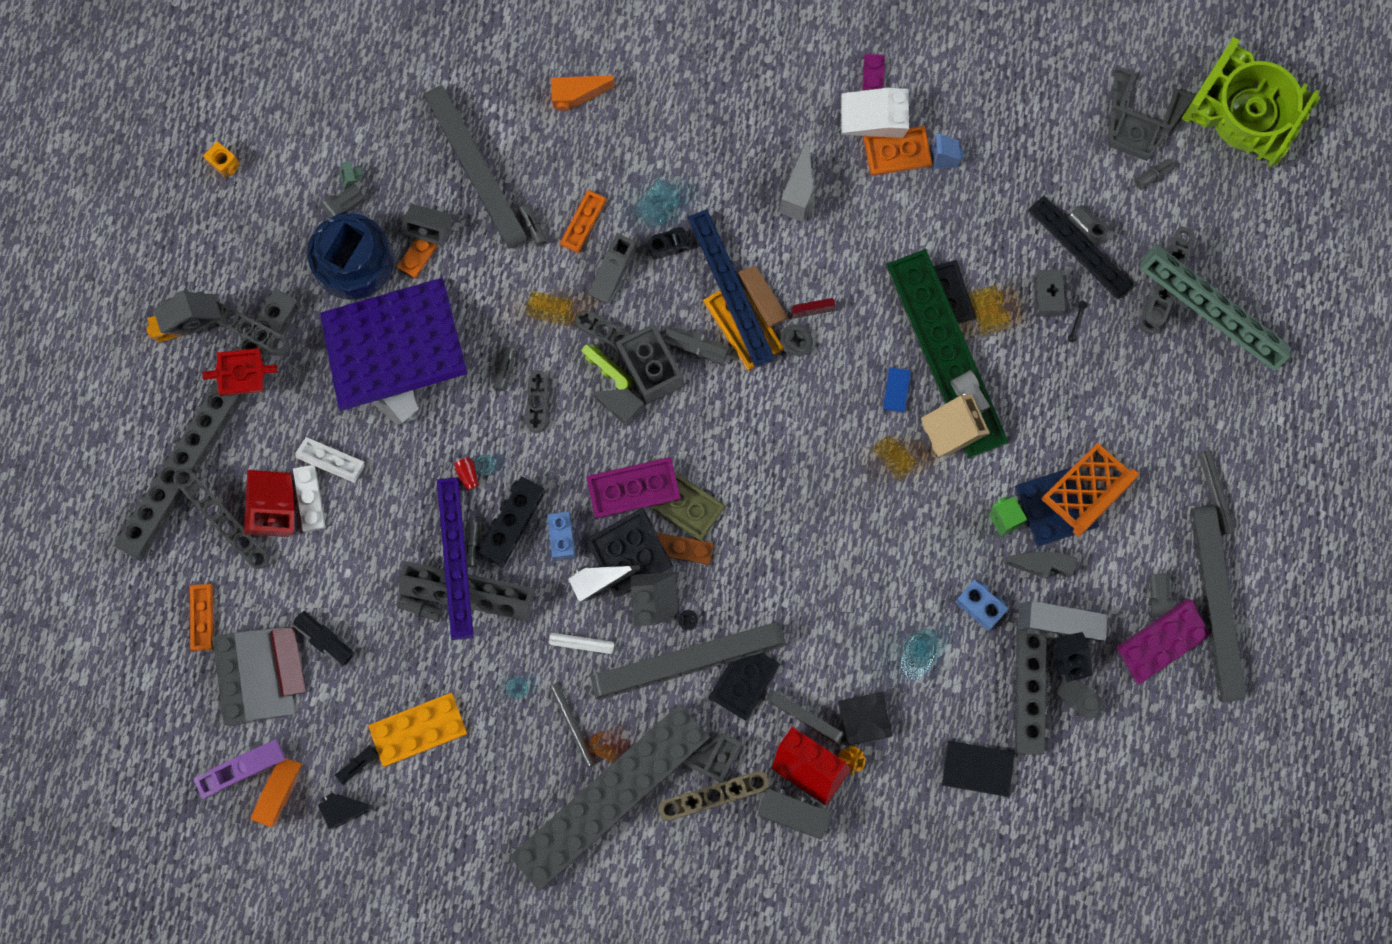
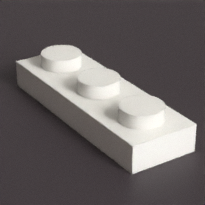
M307 437L295 453L297 459L355 483L364 468L363 461Z
M309 465L294 468L293 473L303 532L325 529L316 466Z

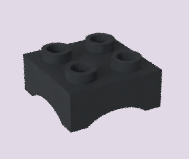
M883 691L838 702L848 746L893 736Z

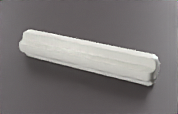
M551 633L549 636V644L554 646L612 654L614 651V643L611 641Z

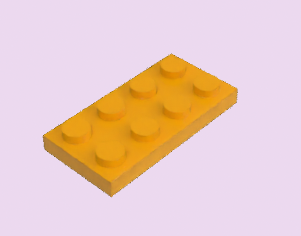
M452 692L368 725L383 767L468 735Z

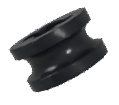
M691 610L682 611L678 617L680 627L689 631L694 629L698 624L697 614ZM692 615L694 623L685 626L683 624L684 620H682L683 616L688 617Z

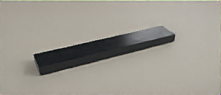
M1042 196L1028 209L1116 299L1120 298L1133 286V283L1045 196Z

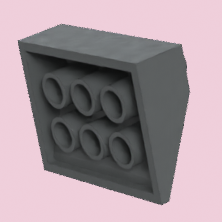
M283 627L235 632L212 637L224 725L231 727L296 715L293 695L282 697L271 638L272 630L284 629Z

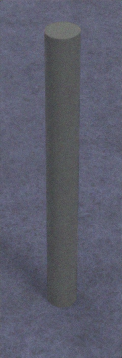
M558 683L551 685L550 689L587 767L595 764L594 758Z

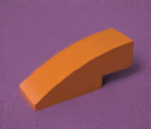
M286 758V760L276 764L259 797L250 820L275 828L282 809L286 806L301 769V763Z

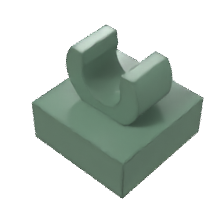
M351 161L342 162L339 172L343 189L346 190L356 181L362 180L361 177L364 175L361 167L352 168Z

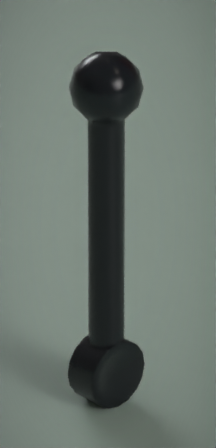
M1084 301L1078 304L1079 311L1072 332L1068 335L1069 342L1076 340L1075 334L1083 310L1087 307V303Z

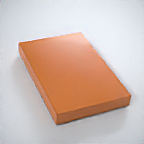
M925 126L909 128L903 138L863 136L870 176L933 166Z

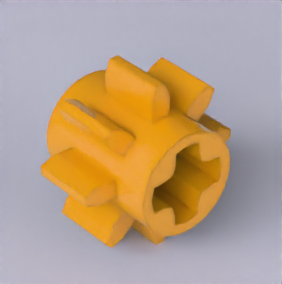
M852 745L849 746V750L843 749L838 755L851 768L849 772L851 775H854L855 771L860 772L866 764V759L863 756L864 751Z

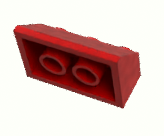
M794 727L790 728L779 744L772 765L773 771L825 806H827L851 771V768L845 761Z

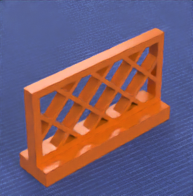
M1097 443L1042 497V500L1074 528L1073 533L1080 537L1133 484L1139 473L1134 469L1128 470ZM1096 451L1103 456L1104 463L1093 462V454ZM1090 467V476H1080L1079 468ZM1094 467H1104L1105 477L1095 476ZM1109 468L1118 469L1122 475L1120 477H1110ZM1076 480L1077 490L1066 489L1065 481ZM1080 481H1091L1092 490H1081ZM1096 481H1106L1107 490H1096ZM1052 494H1062L1063 503L1054 502L1050 496ZM1067 494H1077L1078 504L1067 503ZM1082 495H1093V504H1083ZM1068 508L1079 509L1080 517L1077 520L1072 518L1068 513Z

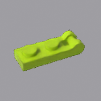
M586 344L581 351L586 355L585 359L593 365L597 364L604 376L609 379L613 378L619 390L633 388L634 380L596 346Z

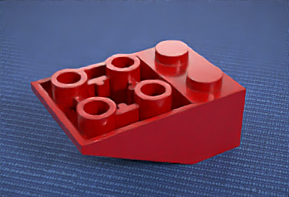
M247 470L244 534L289 537L294 533L292 474Z

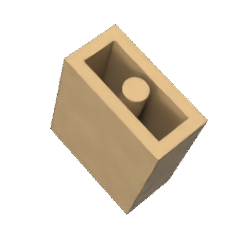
M972 394L961 395L921 418L924 424L923 428L932 442V448L938 457L949 456L990 434Z

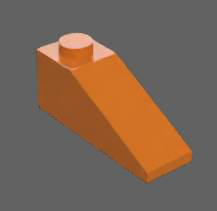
M614 75L551 78L553 109L568 111L569 108H575L614 88Z

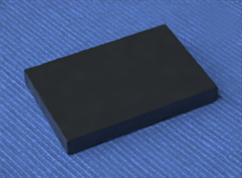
M957 260L933 266L958 324L975 320L976 315Z
M763 653L730 662L708 698L744 721H747L781 664Z
M948 741L941 786L1009 797L1015 752Z

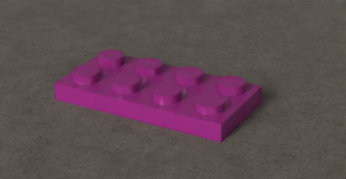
M671 457L586 476L595 519L681 500Z
M1187 598L1116 648L1133 680L1140 685L1208 638L1210 634L1193 601Z

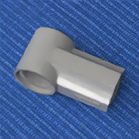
M968 371L951 380L952 388L958 397L968 394L973 395L980 413H983L990 407L980 391L979 382L972 371Z

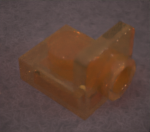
M600 730L598 735L594 733L589 742V746H591L590 752L613 764L618 759V755L615 754L616 749L607 744H604L603 747L600 746L605 736V733Z

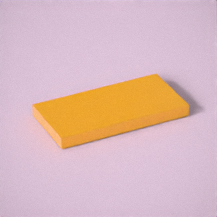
M742 285L773 355H776L784 350V347L780 344V340L772 328H769ZM719 290L704 299L703 303L749 371L754 368V365Z

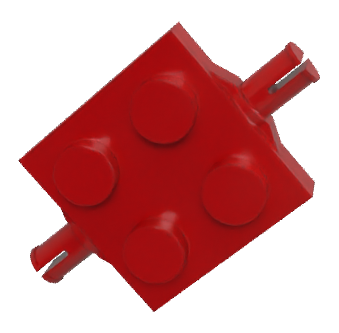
M260 348L217 352L215 370L202 371L203 380L216 379L220 396L264 392L263 380L265 374L278 373L277 364H263L262 350Z

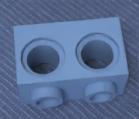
M570 513L547 514L553 560L576 559Z
M974 580L955 603L989 631L1008 608L1005 606L1006 602L997 595L994 597L988 592L989 588L983 582ZM969 592H977L980 597L979 601H971ZM993 606L996 609V616H989L986 613V607Z

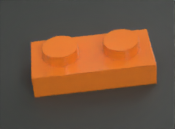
M415 239L397 268L416 279L438 245Z

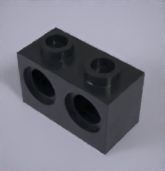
M1079 632L1057 638L1058 648L1054 649L1058 660L1056 664L1059 674H1064L1066 682L1093 676L1090 648L1084 633Z

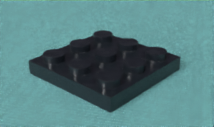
M640 508L586 539L599 567L639 565L641 569L632 575L662 573L673 567L644 508ZM631 575L610 588L614 597H619L631 590Z

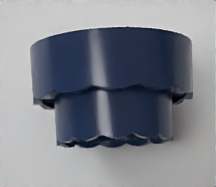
M356 213L337 214L322 222L316 228L308 243L307 259L310 269L319 285L335 297L346 300L368 297L382 288L391 275L394 265L392 246L380 226L364 215Z

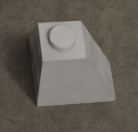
M413 390L372 402L396 425L409 423L415 417L413 413L418 410Z

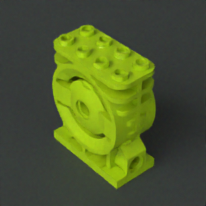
M1233 37L1183 115L1182 120L1187 123L1192 120L1204 128L1215 127L1219 136L1229 145L1243 150L1247 154L1250 152L1257 153L1256 159L1260 161L1264 157L1269 160L1267 164L1269 167L1273 164L1277 166L1286 155L1292 141L1299 134V129L1310 116L1312 108L1320 100L1319 90L1315 89L1311 93L1306 90L1308 87L1307 83H1304L1302 87L1299 86L1297 78L1285 68L1275 63L1254 61L1253 54L1238 46L1240 40ZM1255 82L1260 83L1256 89L1252 88ZM1242 90L1233 98L1228 108V99L1237 91ZM1210 93H1211V94L1215 95V98H1212L1211 96H1209V95H1207V94H1210ZM1275 93L1278 95L1276 101L1273 99ZM1277 108H1278V122H1277V125H1276V127H1275L1271 132H1266V131H1268V130L1270 129V127L1274 124V122H1275V120H1276V118H1277ZM1250 109H1254L1257 114L1252 113Z

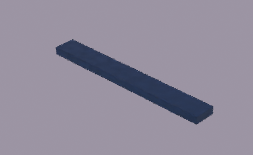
M705 209L688 216L691 228L755 369L775 361V357L708 210Z

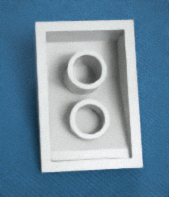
M882 88L841 94V135L903 138L909 129L908 89Z

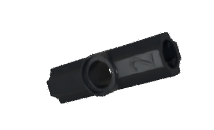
M303 611L294 619L292 626L307 637L316 649L323 654H327L338 665L343 667L352 659L355 654L352 649L342 643L335 633L331 632L324 624L321 625L306 611Z

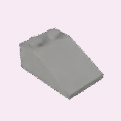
M807 143L804 144L781 198L780 206L781 214L801 222L804 221L805 216L810 217L815 200L812 197L813 183L810 149Z

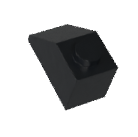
M335 793L323 797V802L318 804L330 830L373 810L370 804L343 795H335Z

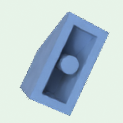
M943 134L935 135L931 148L933 169L958 167L960 161L963 160V148H959V140Z

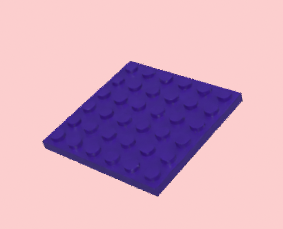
M443 277L320 312L337 405L340 411L468 374Z

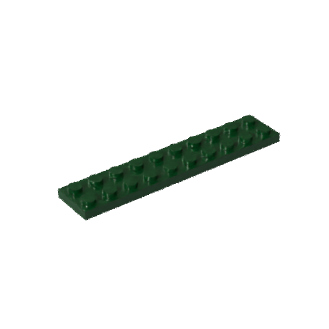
M923 249L887 263V271L944 405L958 397L952 388L951 380L968 371H972L979 382V389L990 405L987 410L981 413L990 434L963 448L967 459L1007 445L1009 443L927 250Z

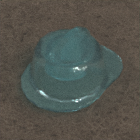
M921 629L904 640L900 668L906 678L919 680L928 672L938 653L940 643L938 636L933 631Z

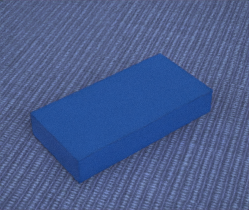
M889 367L883 410L899 413L905 412L911 370Z

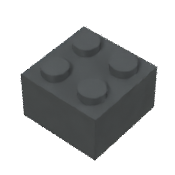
M189 290L180 291L176 294L177 296L162 301L160 306L153 309L160 332L167 334L192 335L221 318L214 294H206L203 291L196 293L189 292Z

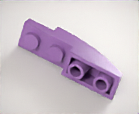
M275 739L218 765L193 779L202 799L286 760V757L278 739Z

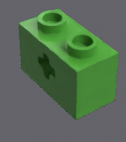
M1005 496L997 500L989 513L1001 537L1020 528L1027 520L1014 496L1010 499Z

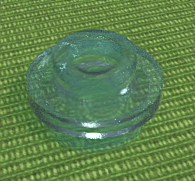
M487 454L478 456L474 461L476 472L481 476L492 474L496 468L495 460ZM483 462L489 463V467L487 469L481 468V464Z
M521 677L511 678L506 685L507 694L513 699L523 698L528 692V683ZM520 684L521 690L515 692L513 690L514 685Z

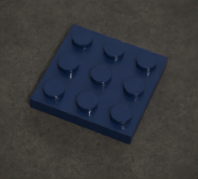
M1071 468L1014 486L1036 547L1075 535L1073 533L1074 528L1042 500V497ZM1076 480L1065 481L1066 489L1077 490ZM1080 481L1081 490H1086L1083 481ZM1052 494L1050 496L1054 502L1063 503L1062 494ZM1067 494V503L1078 504L1077 494ZM1082 495L1083 504H1091L1088 495ZM1068 508L1069 515L1077 520L1080 517L1079 509ZM1096 520L1085 532L1100 527L1098 521Z

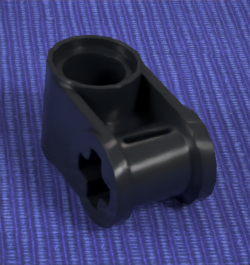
M677 227L653 235L649 239L648 244L650 256L659 259L688 251L690 245L686 243L683 234L685 232L684 228ZM661 244L663 248L656 250L653 248V245Z

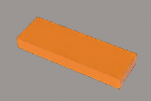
M587 190L560 241L561 246L578 254L580 253L607 201L606 197Z
M213 584L190 585V651L214 650L212 640L214 636Z

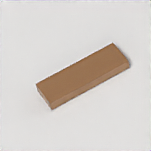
M756 265L739 271L737 274L739 280L769 328L786 321L788 316Z

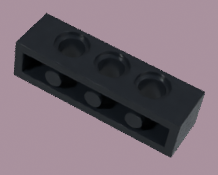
M522 476L519 481L515 480L510 489L512 493L509 499H505L499 509L501 511L499 517L492 520L489 526V530H491L487 538L483 537L478 546V549H480L479 554L482 557L503 568L546 493L543 487ZM521 497L526 498L527 503L524 506H516L517 499ZM508 517H516L514 525L507 526L505 524ZM499 535L506 537L502 545L495 544V538Z

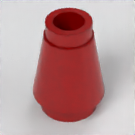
M470 457L456 461L454 463V470L466 489L470 490L478 487L474 461H471Z

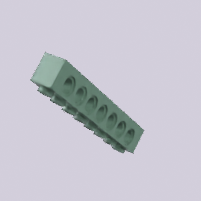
M1155 244L1141 258V270L1273 371L1277 370L1290 357L1289 344L1158 244Z

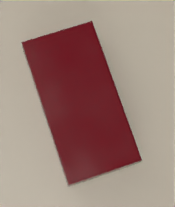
M834 298L793 305L791 310L792 318L833 312L836 306Z

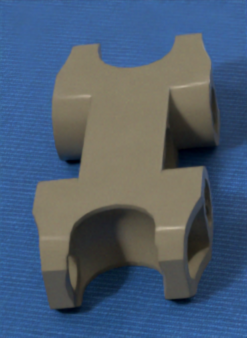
M757 771L663 800L658 808L663 820L673 821L760 794L768 788L769 782L765 772ZM754 777L761 778L763 787L760 789L753 788L751 779ZM733 786L739 787L738 793L732 792ZM711 790H717L720 793V800L716 803L710 802L707 798V794ZM690 799H694L696 801V805L694 807H690L688 805ZM672 803L677 807L675 815L667 816L664 813V808Z

